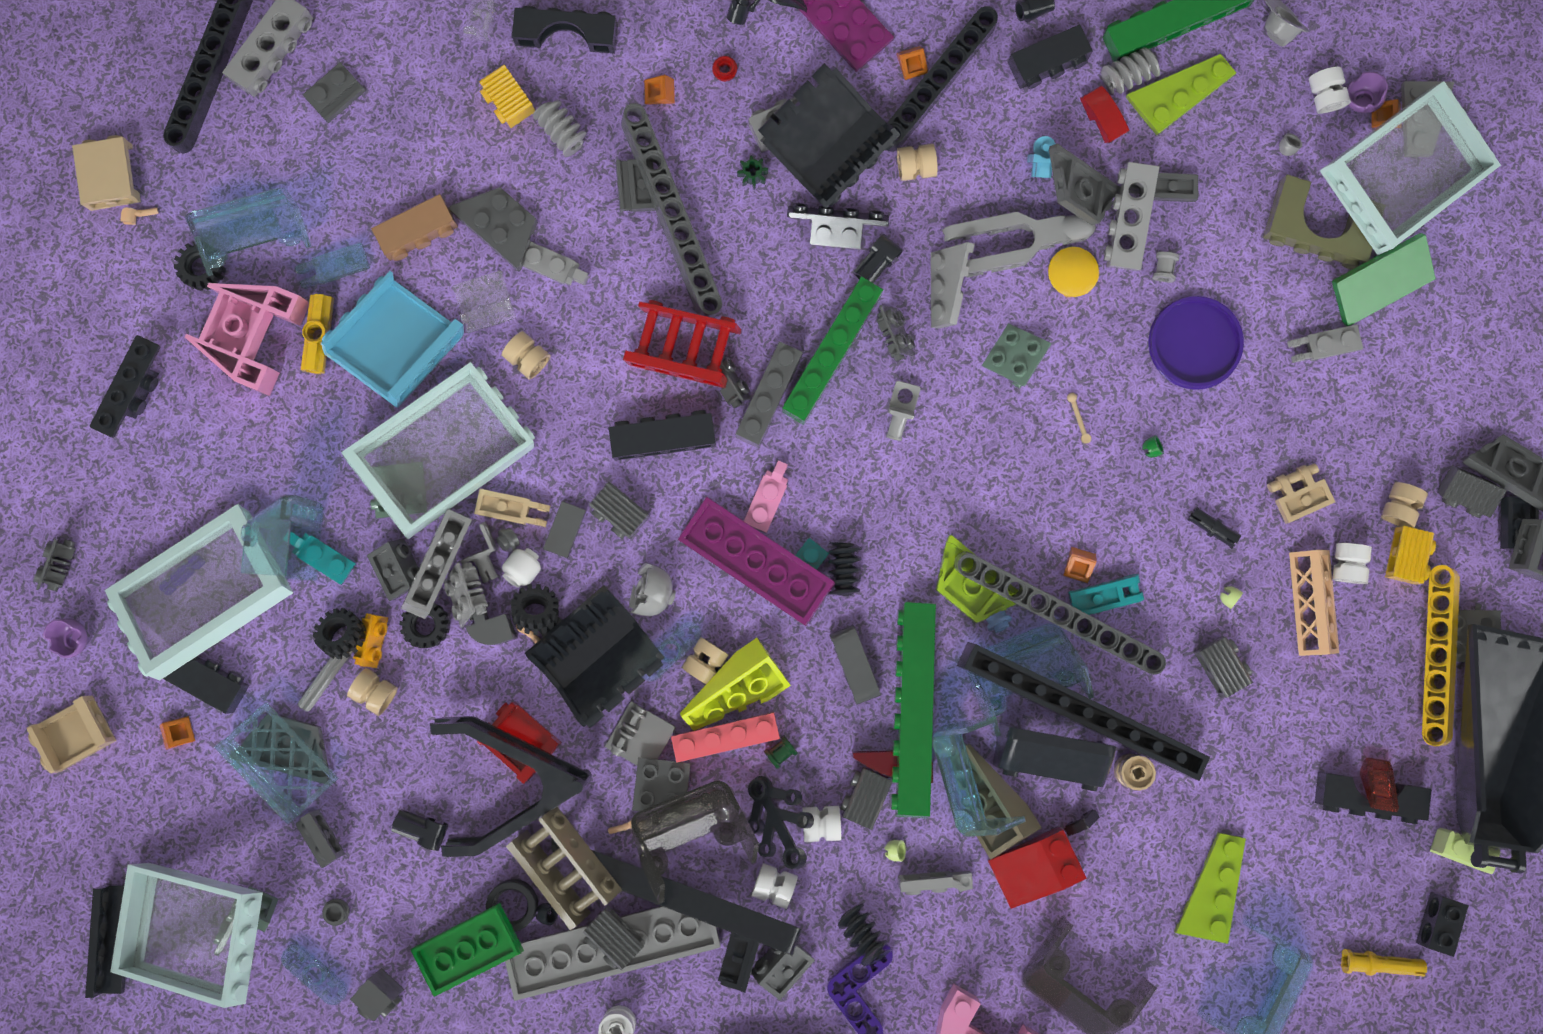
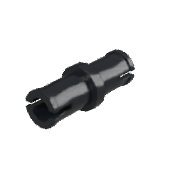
M1195 507L1194 512L1187 519L1189 522L1191 521L1205 530L1207 536H1214L1231 549L1235 546V542L1237 543L1241 538V534L1222 524L1221 519L1211 517L1199 509V507Z

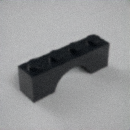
M523 6L522 8L514 9L512 39L515 46L541 48L543 42L551 34L558 31H572L583 37L588 44L590 52L615 54L618 24L616 16L608 12L591 14L583 10L566 12L558 8L541 10L533 6Z
M1318 772L1314 803L1323 805L1322 810L1339 813V808L1349 809L1348 814L1365 816L1366 812L1375 813V818L1392 820V816L1401 817V822L1418 824V819L1429 820L1432 789L1395 783L1392 790L1385 797L1378 800H1368L1357 790L1353 777Z

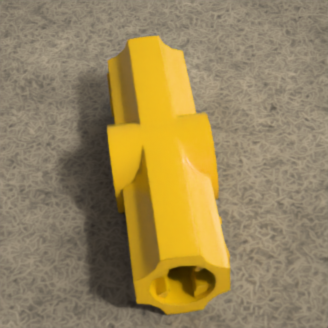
M323 294L310 295L307 323L302 329L304 347L301 371L325 374L327 356L323 352L321 342L323 336L331 329L334 298ZM322 329L321 336L318 339H313L314 332Z

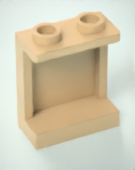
M119 135L108 136L106 140H84L82 144L72 145L81 205L90 211L141 202L140 193L134 189L128 151L133 149V145L128 140Z
M93 695L81 696L74 700V704L39 724L30 725L26 728L29 733L28 739L30 743L37 748L41 756V765L50 774L62 772L116 741Z

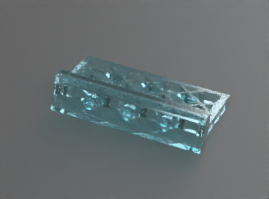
M267 702L214 747L287 825L297 819L305 809L339 779ZM264 711L272 717V729H257L258 717ZM253 722V729L247 728ZM277 723H278L283 729H276ZM241 732H252V747H241L234 739ZM257 732H272L271 748L256 747ZM276 732H286L291 737L290 748H275ZM295 742H296L301 748H294V747H295ZM246 751H251V757ZM256 751H271L270 766H259L255 762ZM275 751H290L289 767H274ZM294 751H304L309 756L308 767H293ZM313 761H314L319 767H313ZM274 770H289L288 786H279L273 781ZM293 770H308L307 786H292ZM312 770L323 771L330 779L323 786H312ZM282 789H288V795ZM292 789H307V801L300 807L292 801ZM311 789H319L311 796Z

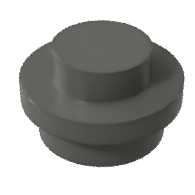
M510 528L498 531L499 537L496 538L498 545L503 551L508 550L512 553L520 545L516 534Z
M338 898L328 901L322 910L323 919L332 926L343 924L348 919L350 913L348 904Z

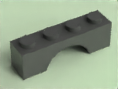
M779 341L735 434L737 439L758 449L760 448L777 407L802 359V351Z

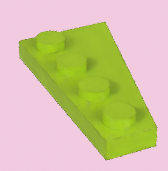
M1219 54L1129 93L1125 98L1152 131L1158 135L1235 76L1236 71Z
M1217 833L1200 876L1195 882L1189 901H1187L1184 907L1182 917L1174 930L1175 933L1228 944L1246 838Z

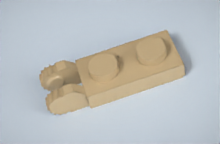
M479 489L474 514L523 525L527 523L546 527L547 521L540 518H530L528 513L530 508L549 512L551 506L532 502L527 498Z

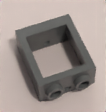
M1522 519L1508 567L1542 583L1543 571L1537 568L1543 551V519Z

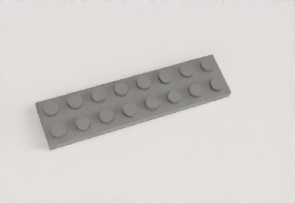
M663 906L619 916L646 942L642 950L622 970L618 967L615 969L610 967L603 958L605 954L599 948L595 950L584 940L586 935L583 931L588 925L574 928L571 931L569 929L520 942L524 951L505 961L514 1001L721 948L717 927Z

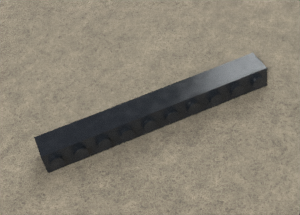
M967 642L958 661L957 667L1189 778L1200 781L1208 764L1210 756L977 644Z

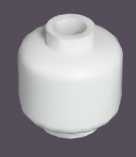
M526 548L525 551L515 549L502 565L503 577L510 584L518 588L529 585L541 570V565L537 561L539 556L529 548Z

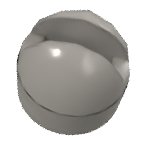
M1287 133L1279 143L1280 153L1284 156H1292L1302 147L1301 140L1291 133Z

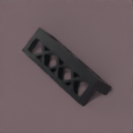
M105 884L93 888L85 998H94L102 993L122 994L125 992L126 977L110 972L124 885Z

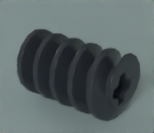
M830 542L829 544L836 548L830 550L829 554L836 557V559L828 561V564L836 569L828 571V575L835 578L833 580L835 582L833 586L835 590L830 591L828 595L853 596L854 593L860 592V589L853 586V583L861 581V578L853 575L861 571V568L855 566L854 563L862 560L861 557L854 555V552L862 550V547L854 543Z
M861 903L841 916L838 927L839 929H846L843 934L844 937L852 938L849 945L852 948L858 947L855 951L856 956H864L861 964L868 966L878 962L892 949L884 951L883 948L887 944V940H877L882 932L880 930L871 931L876 923L875 921L866 923V919L870 914L869 912L860 913V910L864 907V904Z

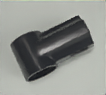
M882 234L869 250L870 253L854 270L853 274L859 280L862 276L874 283L881 273L892 265V261L901 255L903 249L885 234Z
M401 809L393 821L391 831L417 841V844L421 847L439 851L449 825L445 822L440 824L435 822L436 819L424 818Z

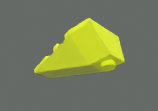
M755 638L732 655L680 712V715L691 729L695 731L722 720L725 714L729 712L747 710V705L760 700L761 704L767 702L791 685L759 639Z

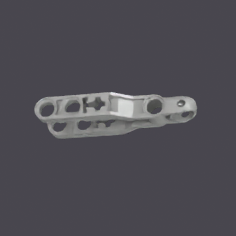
M1013 212L945 227L942 232L945 242L961 238L969 240L971 236L985 233L993 235L1017 229L1033 232L1034 242L1030 248L967 260L966 266L970 267L967 277L969 278L983 275V272L986 271L993 273L1025 266L1039 250L1053 248L1055 244L1062 243L1067 245L1085 241L1094 233L1096 224L1090 225L1077 215L1035 220L1019 212Z

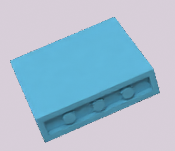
M389 271L384 277L381 276L376 280L373 289L368 294H363L359 298L356 307L351 312H346L341 317L339 325L333 331L329 330L323 336L321 345L326 356L398 408L462 338L464 327L456 319L450 322L394 280L393 272Z

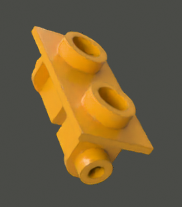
M366 613L365 618H362L363 625L366 628V631H364L366 639L362 647L356 646L358 651L353 656V659H355L354 664L362 667L377 668L378 662L382 657L381 649L384 636L388 630L387 622L389 617Z

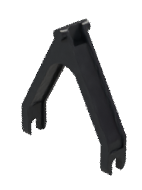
M442 717L434 719L435 723H430V733L432 735L465 734L533 768L540 776L543 785L542 798L487 834L478 837L447 839L446 845H441L443 857L480 855L566 800L581 793L592 778V774L588 769L582 770L477 717Z

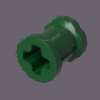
M785 735L771 749L764 750V753L777 770L781 767L780 764L791 755L796 756L798 754Z

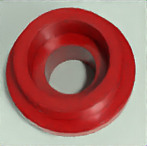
M729 56L717 58L712 66L715 78L723 82L732 80L737 74L735 60ZM722 66H728L730 68V70L727 73H723L720 71Z

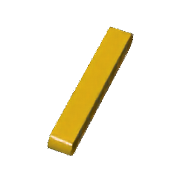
M1437 565L1430 571L1422 737L1431 746H1445L1453 738L1460 576L1455 569L1446 565ZM1444 571H1449L1451 575L1450 581L1446 584H1441L1439 582V575ZM1442 597L1449 599V606L1445 610L1438 608V601ZM1441 623H1446L1448 632L1440 637L1436 631L1437 626ZM1443 648L1447 652V658L1444 662L1439 663L1435 658V654L1439 649ZM1438 675H1443L1446 679V684L1441 689L1436 688L1434 685V679ZM1437 701H1441L1445 707L1444 712L1439 716L1433 711V705ZM1436 727L1443 731V739L1439 742L1432 738V730Z

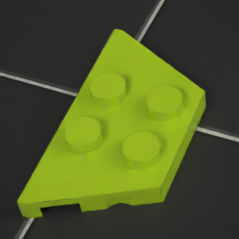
M949 535L946 539L935 590L975 623L1016 605V603L956 571L954 567L955 557L961 552L974 553L954 536ZM965 558L962 561L961 568L963 571H969L973 567L972 558ZM989 570L985 573L984 580L986 583H992L996 579L995 570ZM1012 584L1007 589L1009 595H1015L1019 591Z

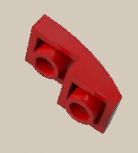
M1099 86L1080 97L1089 121L1095 120L1104 143H1110L1130 131L1118 106L1103 86Z

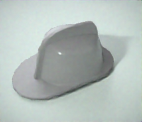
M1265 0L1271 9L1265 22V28L1269 38L1277 45L1284 47L1294 40L1301 31H1309L1281 0Z

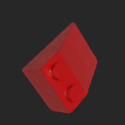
M1058 826L988 860L1010 909L1065 890L1087 879L1064 830Z

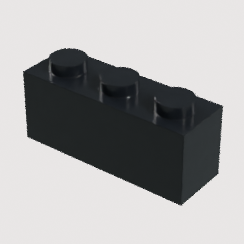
M1079 24L1012 53L1008 60V65L1019 88L1028 87V89H1032L1040 85L1045 78L1051 77V79H1056L1060 77L1068 68L1079 69L1088 63L1087 60L1093 50Z
M198 656L163 678L224 714L235 712L249 687L248 684L243 682V676L232 671L228 674L221 670L222 665L212 659L205 661Z

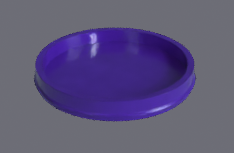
M1192 296L1174 301L1160 311L1152 323L1148 346L1151 359L1164 378L1177 386L1200 390L1220 384L1233 373L1242 357L1244 337L1239 321L1229 308L1208 297Z

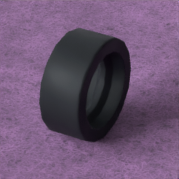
M508 879L494 887L489 893L485 905L486 910L496 905L498 897L507 890L514 889L520 891L525 896L528 907L522 918L510 921L514 931L517 932L525 928L535 917L538 898L533 887L527 882L519 879Z

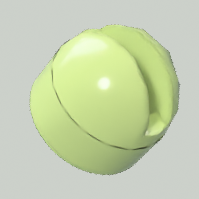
M1228 586L1224 590L1229 595L1220 593V599L1225 606L1232 609L1243 592L1238 588Z
M892 840L887 842L884 849L888 852L885 853V856L891 861L902 862L906 855L904 841Z

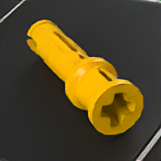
M1343 949L1341 968L1346 974L1355 971L1365 972L1366 975L1372 976L1377 972L1424 977L1426 976L1425 973H1427V963L1424 959L1380 956L1372 951H1365V953L1352 952L1350 949Z

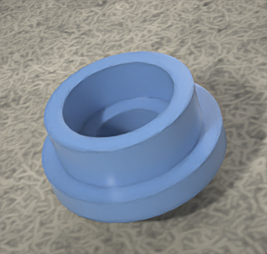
M1000 611L986 619L988 623L987 628L989 631L994 630L995 633L1001 632L1010 626L1008 622L1012 618L1005 611Z

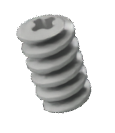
M1141 48L1138 52L1131 53L1129 57H1122L1120 61L1112 62L1111 66L1105 65L1101 70L1102 80L1110 95L1114 94V89L1119 94H1122L1124 92L1123 85L1128 90L1132 89L1133 81L1136 85H1141L1142 77L1145 81H1149L1151 73L1155 77L1160 75L1158 60L1154 53L1147 48Z
M560 100L544 103L533 113V118L538 120L539 126L544 128L551 141L557 143L556 146L559 150L563 151L564 157L574 155L583 146V139L587 133L585 131L577 133L581 126L579 123L571 125L574 117L572 115L565 117L568 113L567 108L558 110L562 105Z

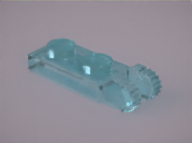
M362 243L314 257L311 261L295 267L297 274H305L316 270L317 275L300 281L301 288L303 289L371 269Z

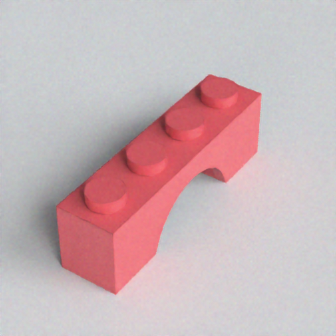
M774 712L671 736L676 763L780 739Z

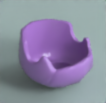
M1363 72L1357 80L1351 81L1347 88L1351 100L1348 106L1358 113H1370L1379 109L1385 102L1389 87L1386 78L1378 72Z
M55 619L48 623L44 629L43 638L50 642L49 651L58 654L62 658L76 657L87 645L86 629L75 619ZM72 634V640L70 644L69 637Z

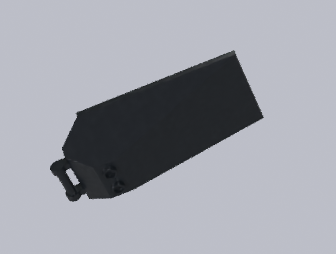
M1470 624L1468 625L1456 809L1457 822L1465 844L1474 845V852L1471 854L1470 859L1474 867L1485 868L1490 866L1509 869L1513 873L1522 874L1527 866L1526 853H1539L1543 849V638ZM1488 848L1511 851V858L1490 856Z

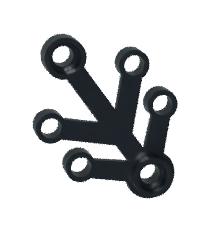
M765 776L754 778L748 786V793L754 802L750 820L747 822V830L750 834H761L763 832L762 841L758 846V853L762 857L774 856L776 845L773 843V837L776 830L785 848L782 856L784 865L789 869L802 868L807 861V855L802 848L796 846L784 821L797 824L799 828L808 829L813 826L814 817L809 812L796 813L778 808L772 799H781L787 805L797 806L802 801L801 792L796 789L783 790L773 787L771 780ZM793 793L795 795L794 801L791 800V796ZM763 806L767 812L765 824L761 819ZM804 816H806L807 822L805 825L803 823ZM755 822L757 823V829H756V830H755L754 827H753V825H754ZM766 845L769 847L768 853L765 851Z

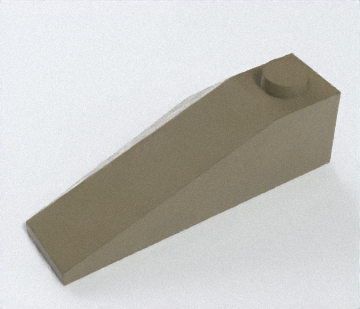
M970 744L964 746L951 756L959 785L962 789L968 791L970 803L966 804L968 812H975L979 826L974 827L976 837L990 860L1042 828L1025 801Z

